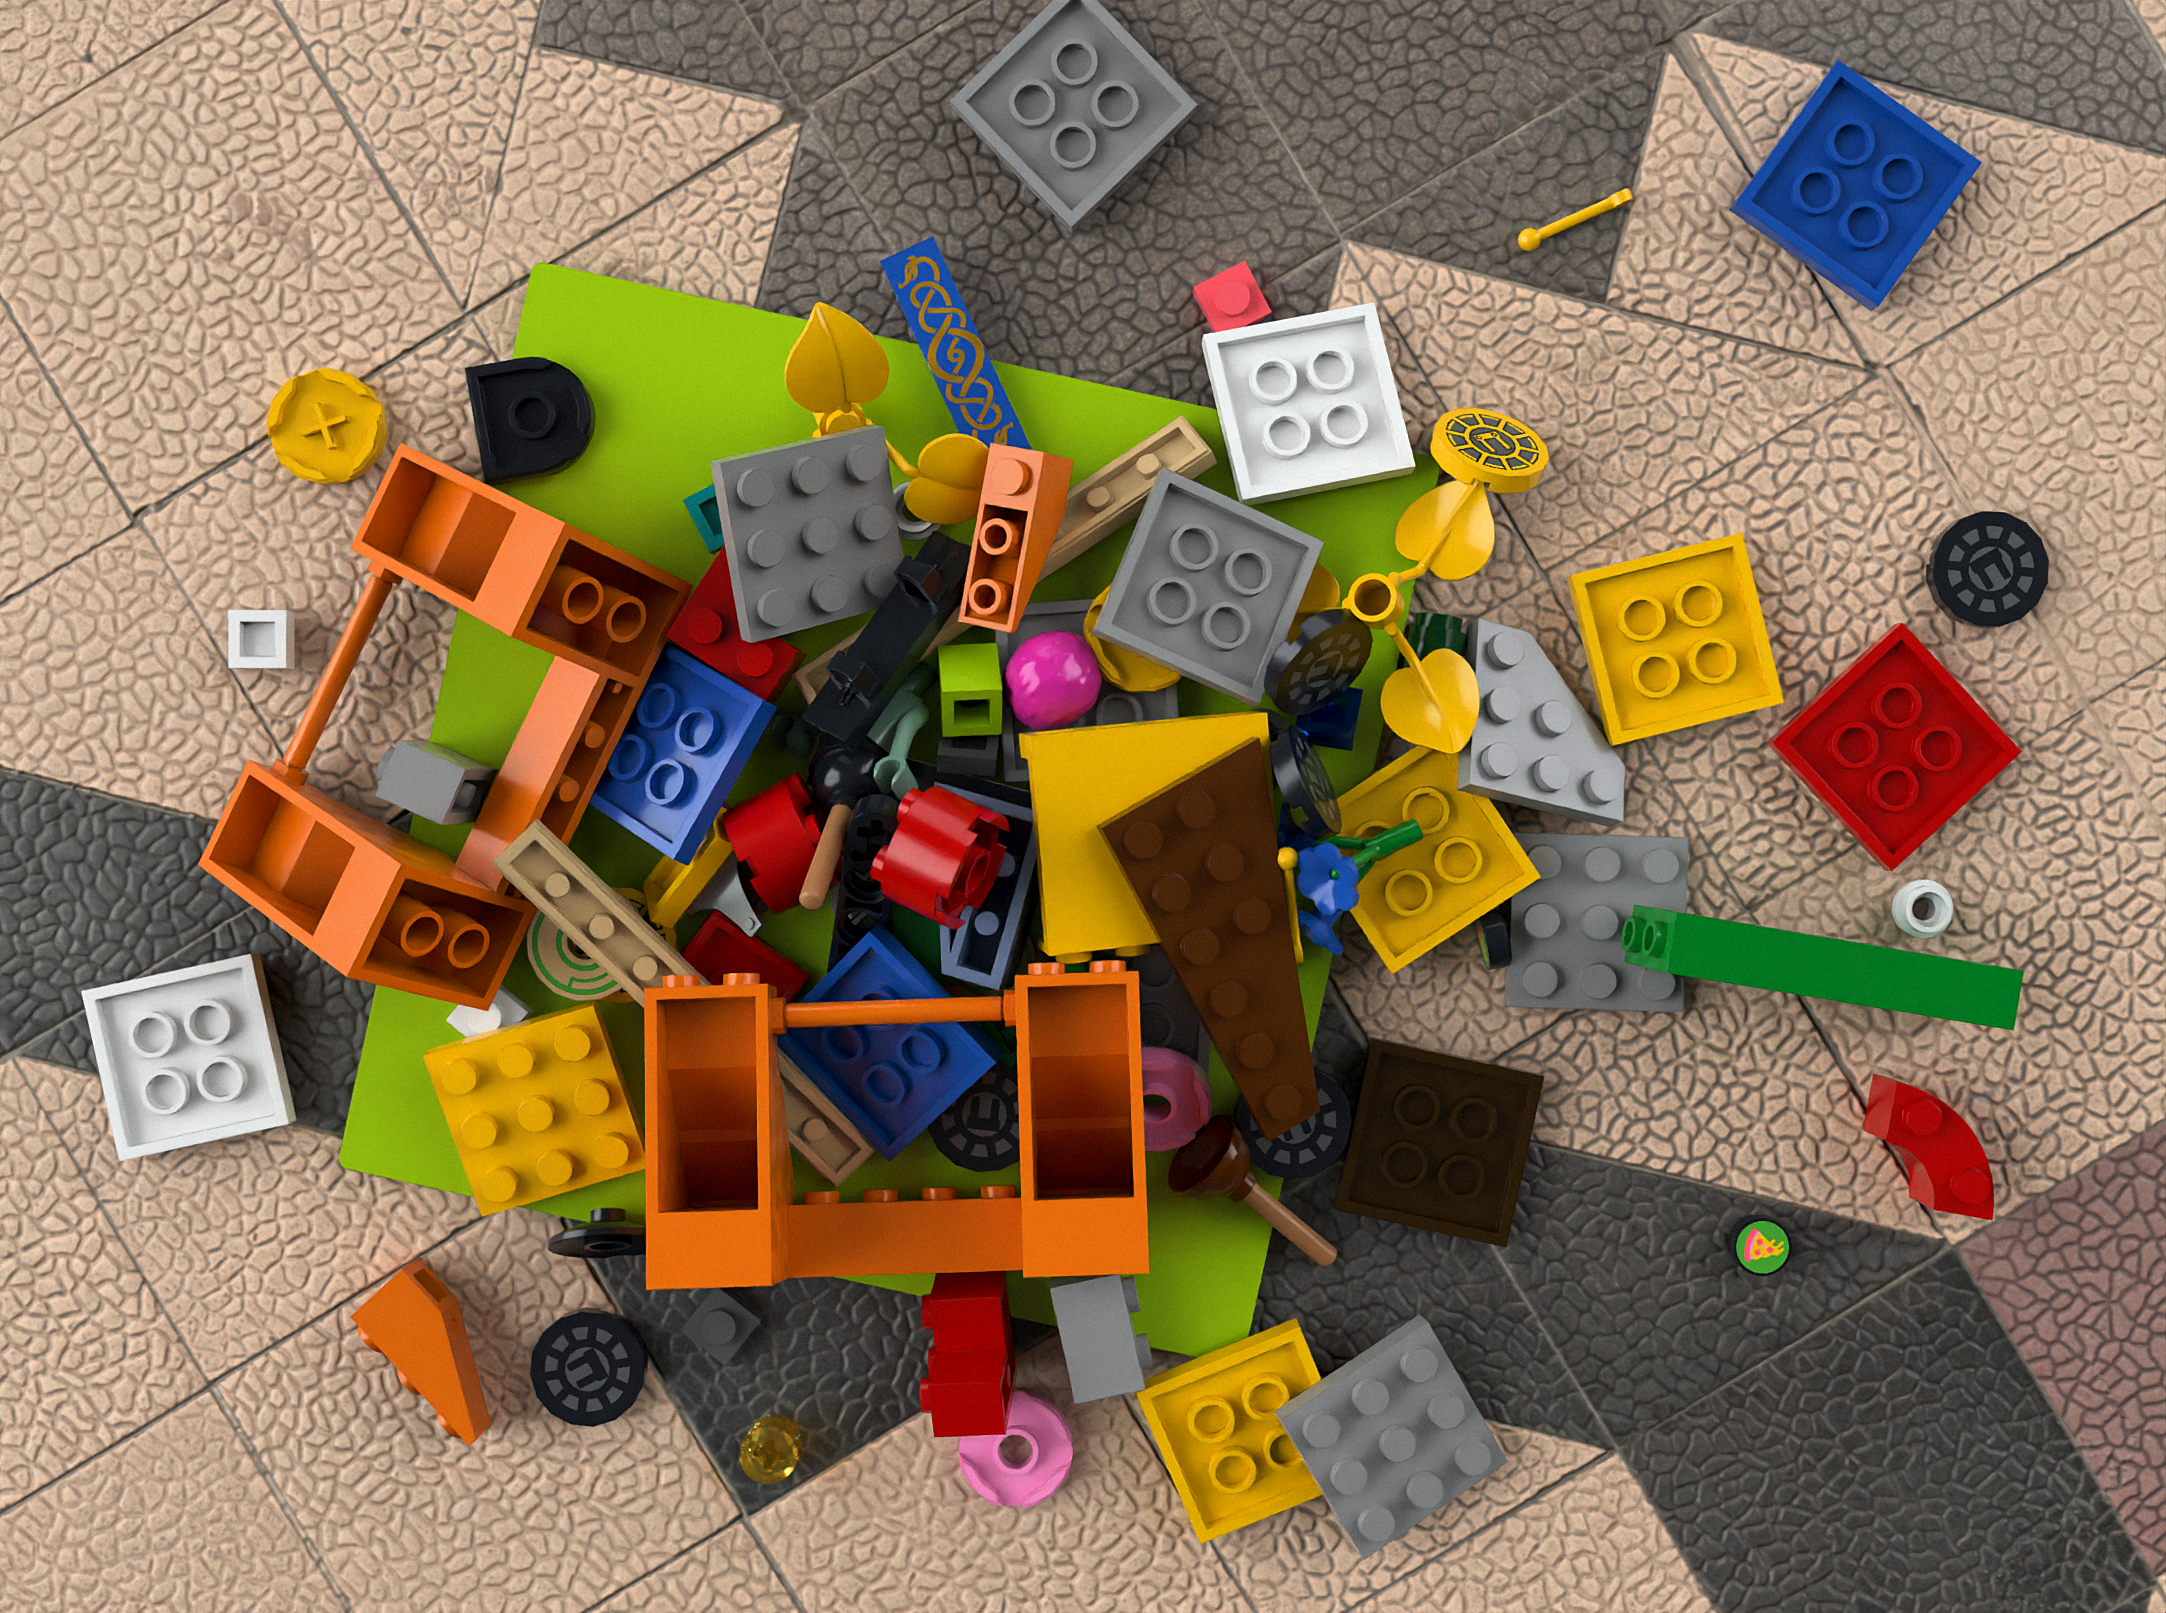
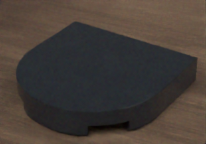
M523 357L465 368L485 484L494 486L557 474L572 466L585 453L594 433L595 408L586 386L569 369L541 357Z

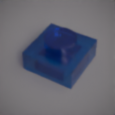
M1348 687L1344 693L1327 706L1310 714L1297 716L1296 724L1307 735L1312 745L1353 751L1363 689Z

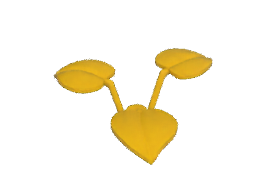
M821 302L815 304L806 327L789 353L784 371L785 384L790 396L804 409L811 411L816 420L818 429L813 432L812 438L873 425L871 419L865 417L860 403H867L878 398L883 393L889 377V363L877 339L853 317ZM961 433L941 436L928 443L922 449L918 458V467L907 462L886 440L888 458L902 473L913 478L905 490L904 501L907 508L916 517L932 524L948 525L960 523L978 515L989 448L983 442L970 435Z
M1478 479L1474 480L1473 485L1464 484L1458 480L1445 483L1413 502L1398 522L1395 533V545L1403 557L1419 562L1417 566L1400 573L1391 572L1388 577L1377 573H1370L1359 577L1352 584L1348 598L1343 600L1341 607H1337L1341 597L1338 581L1331 572L1316 563L1286 637L1292 644L1303 634L1298 627L1305 620L1330 609L1346 608L1353 612L1369 628L1376 630L1385 629L1410 665V667L1393 672L1383 686L1380 705L1386 723L1404 740L1450 755L1461 752L1475 730L1480 709L1479 684L1470 664L1451 649L1441 648L1434 650L1420 662L1418 656L1396 624L1404 611V599L1398 587L1403 583L1423 576L1428 568L1441 580L1451 582L1464 580L1478 573L1489 561L1495 545V526L1485 484Z

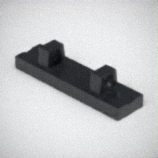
M934 530L914 559L909 555L904 557L894 571L898 582L846 655L843 651L838 650L827 665L826 671L830 676L800 718L809 730L855 753L961 602L971 546L960 543ZM921 591L929 602L917 598L918 592Z

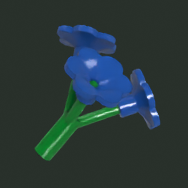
M1282 803L1277 840L1278 850L1283 847H1290L1296 851H1301L1297 856V864L1301 871L1297 877V885L1305 897L1314 899L1316 909L1313 912H1306L1297 907L1299 928L1310 940L1321 947H1325L1336 956H1340L1343 953V943L1334 935L1332 925L1343 913V910L1348 911L1358 904L1359 894L1356 887L1378 860L1423 839L1422 831L1416 820L1413 818L1369 839L1332 836L1323 841H1315L1301 827L1296 826L1291 814L1290 803ZM1339 849L1357 850L1360 852L1349 857L1347 855L1342 856Z

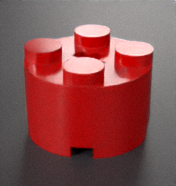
M798 772L735 804L733 808L723 813L722 817L727 836L739 862L746 860L755 875L750 882L763 902L776 915L801 905L799 895L828 819L820 805L812 808L811 804L814 803L812 794ZM843 851L838 860L829 889L840 884L844 859Z
M933 786L924 792L912 788L903 797L899 805L897 821L900 824L893 835L890 845H885L879 850L872 863L870 875L872 879L881 883V890L886 898L949 929L955 930L967 922L957 917L968 905L978 910L990 892L1002 866L1007 848L997 843L998 831L1001 828L1009 832V822L1005 816L943 787Z

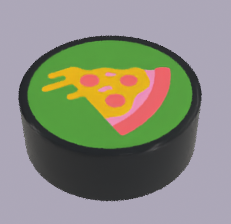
M1492 909L1474 921L1479 949L1488 970L1509 966L1510 962H1512L1511 944L1503 916L1500 911Z
M1755 1214L1742 1218L1733 1226L1728 1238V1248L1732 1259L1742 1269L1756 1276H1769L1779 1272L1784 1268L1791 1256L1792 1243L1788 1232L1781 1224L1765 1215Z

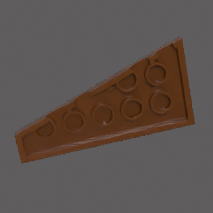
M1251 737L1097 825V828L1260 1133L1265 1139L1271 1141L1318 1113L1320 1106L1282 872L1278 864L1279 854L1260 738Z

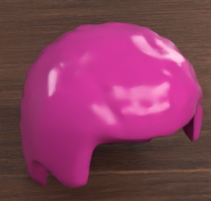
M1056 630L1036 634L1022 642L1007 663L1001 681L1002 695L1007 706L1011 708L1012 714L1022 724L1040 731L1065 729L1084 716L1097 700L1102 686V675L1095 653L1081 635L1072 634L1070 631Z

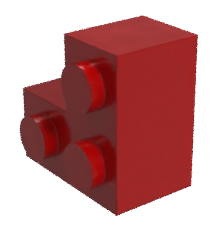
M725 544L665 635L747 690L776 704L791 681V675L798 670L807 656L779 636L754 643L741 640Z
M1006 1271L936 1273L931 1294H923L921 1304L924 1330H933L935 1345L930 1346L928 1352L929 1377H922L920 1382L922 1413L931 1414L934 1438L1006 1435L1018 1372Z

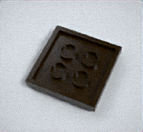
M1370 1036L1351 1120L1350 1134L1333 1202L1334 1209L1507 1247L1544 1076L1540 1073Z

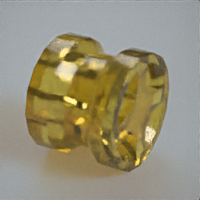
M780 1414L766 1415L758 1419L749 1429L739 1452L740 1464L745 1473L754 1481L765 1485L777 1484L787 1479L795 1469L804 1446L803 1434L800 1428L789 1417ZM759 1448H763L764 1451L768 1454V1460L767 1457L763 1454L762 1450H759Z

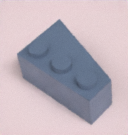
M934 782V786L943 787L1005 816L1009 822V832L1001 828L998 831L997 843L1007 848L1000 871L984 902L978 910L968 905L957 917L967 922L960 928L952 930L940 924L942 974L995 990L1012 988L1040 893L1032 808L956 786Z

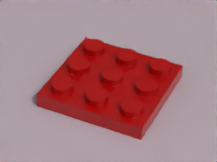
M1903 622L1894 624L1766 742L1883 870L1893 871L2022 752Z

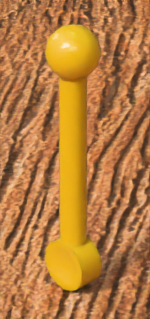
M1623 189L1603 201L1538 230L1533 228L1524 229L1518 236L1519 246L1525 251H1533L1539 247L1542 240L1611 209L1614 210L1634 200L1630 189Z
M1283 847L1278 850V864L1282 871L1296 965H1303L1293 870L1298 863V854L1290 847Z

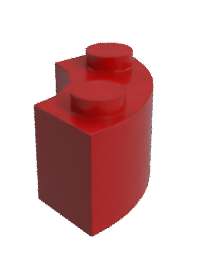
M1873 1073L1863 1130L1886 1140L1900 1154L1909 1174V1197L1933 1210L1993 1220L1994 1186L1992 1173L1981 1143L1965 1120L1954 1109L1930 1093L1892 1078Z

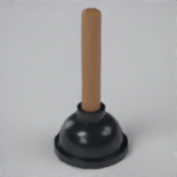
M865 739L855 753L829 740L816 749L809 764V782L818 804L825 811L828 819L799 895V901L806 909L816 910L824 903L847 838L849 822L855 804L862 797L871 794H883L897 800L892 789L889 793H882L874 779L876 763L882 758L889 756V753L881 746Z

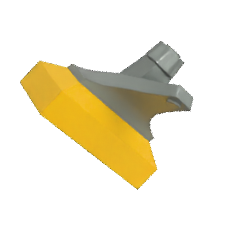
M720 808L689 865L675 861L665 854L642 883L651 922L671 929L686 913L693 915L700 910H715L716 908L740 926L749 937L757 935L765 926L766 922L761 915L768 911V907L758 895L750 880L738 872V858L729 841L722 818L723 813L727 811L726 808Z

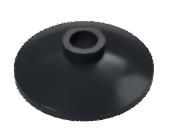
M595 1209L590 1211V1222L568 1228L549 1238L548 1250L554 1254L577 1258L646 1254V1225L626 1221V1210Z

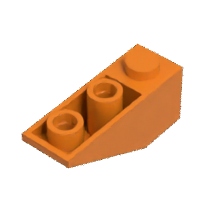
M990 443L958 622L1010 633L1016 632L1063 520L1074 460L1046 452Z
M417 1258L401 1269L350 1317L359 1326L358 1334L363 1342L373 1351L383 1352L398 1368L397 1375L401 1383L413 1394L422 1395L437 1411L436 1416L442 1428L451 1436L462 1438L470 1446L491 1425L459 1302L420 1258Z

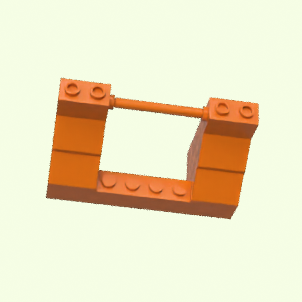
M400 443L350 549L371 560L367 570L374 574L370 576L283 760L276 759L271 767L248 759L198 865L344 976L488 1011L538 909L491 864L536 818L561 842L568 846L668 639L665 635L681 612L693 585ZM403 578L510 637L555 655L458 858L331 799L306 782L309 773L303 770L306 768L393 587L392 583L400 585Z
M1107 960L1089 962V973H1065V963L1028 964V975H1015V989L1004 990L1003 998L1001 996L786 1004L785 997L777 998V987L770 984H760L759 973L723 974V985L699 986L698 975L662 976V987L644 988L646 1290L773 1286L788 1278L1018 1270H1023L1024 1278L1150 1274L1139 971H1126V961ZM1002 1019L1005 1021V1027L1016 1026L1021 1196H1016L1015 1185L980 1186V1197L957 1198V1187L921 1188L922 1199L898 1200V1189L863 1190V1201L840 1202L839 1191L804 1192V1203H797L787 1134V1117L778 1065L777 1034H786L787 1027L1002 1021Z

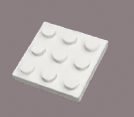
M1374 302L1203 335V353L1240 503L1250 506L1412 474L1416 465Z
M259 952L81 991L119 1161L287 1125L297 1121Z

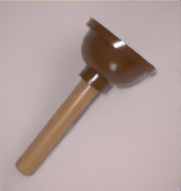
M1219 1114L1212 1117L1206 1127L1203 1124L1202 1128L1196 1132L1195 1139L1179 1148L1168 1172V1185L1179 1197L1194 1198L1208 1202L1219 1201L1227 1197L1233 1202L1242 1201L1319 1265L1327 1267L1335 1261L1337 1250L1333 1245L1256 1183V1175L1249 1170L1250 1149L1242 1136V1127L1230 1115Z

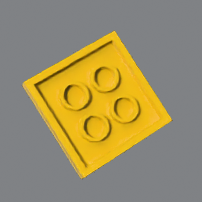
M1742 532L1566 577L1606 739L1610 746L1784 703Z
M1415 745L1336 798L1340 809L1342 828L1341 832L1335 836L1369 839L1412 818L1416 820L1423 834L1422 840L1378 860L1356 887L1359 894L1358 904L1349 910L1392 975L1541 878L1490 799L1457 790L1459 753L1450 755L1438 750ZM1300 822L1296 824L1297 827L1301 825ZM1339 849L1342 856L1352 857L1360 852L1357 850Z
M597 1000L588 1001L428 1049L423 1055L482 1217L645 1169V1135Z
M1297 1318L1146 1378L1145 1390L1136 1391L1137 1398L1200 1544L1323 1495L1274 1411L1322 1380Z

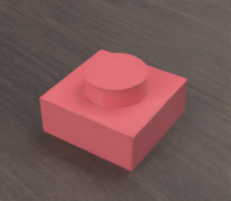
M1246 261L1193 287L1192 292L1213 333L1252 326L1271 316L1272 312Z

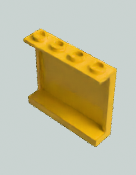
M1249 710L1019 733L1021 758L1028 759L1044 936V938L1037 939V945L1040 950L1049 956L1056 955V962L1065 964L1092 960L1091 951L1114 948L1116 956H1139L1151 952L1150 944L1159 942L1101 836L1097 825L1251 737L1260 738L1278 848L1267 712Z

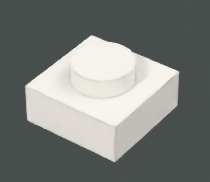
M228 610V668L295 669V612L289 610Z
M501 984L488 1011L458 1005L446 1021L468 1038L525 1021L534 1010Z

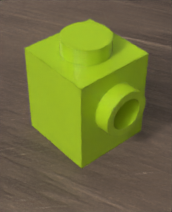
M997 643L937 646L938 694L942 736L1002 734V682Z

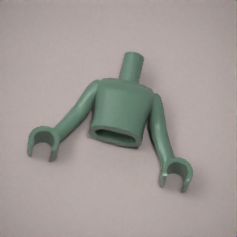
M925 661L920 662L909 674L864 738L881 746L889 753V756L882 758L876 763L874 779L882 793H889L892 789L899 800H902L912 788L918 789L917 781L906 762V758L915 733L925 726L930 717L925 701L920 696L938 678L935 668ZM784 713L771 721L769 726L770 736L778 749L783 750L788 747L792 755L797 757L804 756L812 746V739L808 734L810 730L800 719L802 715Z

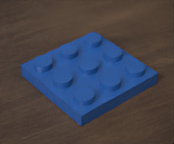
M1838 60L1826 73L1729 210L1872 311L1884 300L1982 162Z
M666 642L593 792L589 804L673 860L689 865L777 707Z
M879 923L799 1003L952 998V996ZM976 1021L787 1027L786 1034H777V1046L889 1162L1005 1054L1003 1049Z

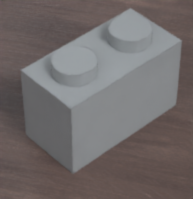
M398 740L396 747L388 748L379 762L376 779L381 782L375 796L441 825L475 823L497 773V769L435 742Z
M1122 1274L1051 1277L1050 1292L1075 1405L1145 1390L1144 1370L1153 1369L1154 1367L1147 1334L1135 1335L1131 1313L1141 1311L1134 1276L1123 1278Z

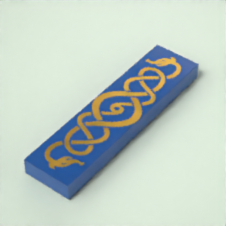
M932 236L881 260L882 268L959 433L977 438L988 448H990V443L1032 450L934 237Z

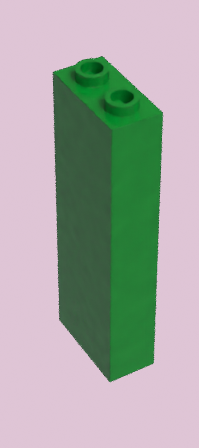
M1634 904L1633 915L1629 916L1625 921L1621 938L1622 948L1626 951V963L1665 973L2013 1031L2024 974L2023 970L1636 904Z

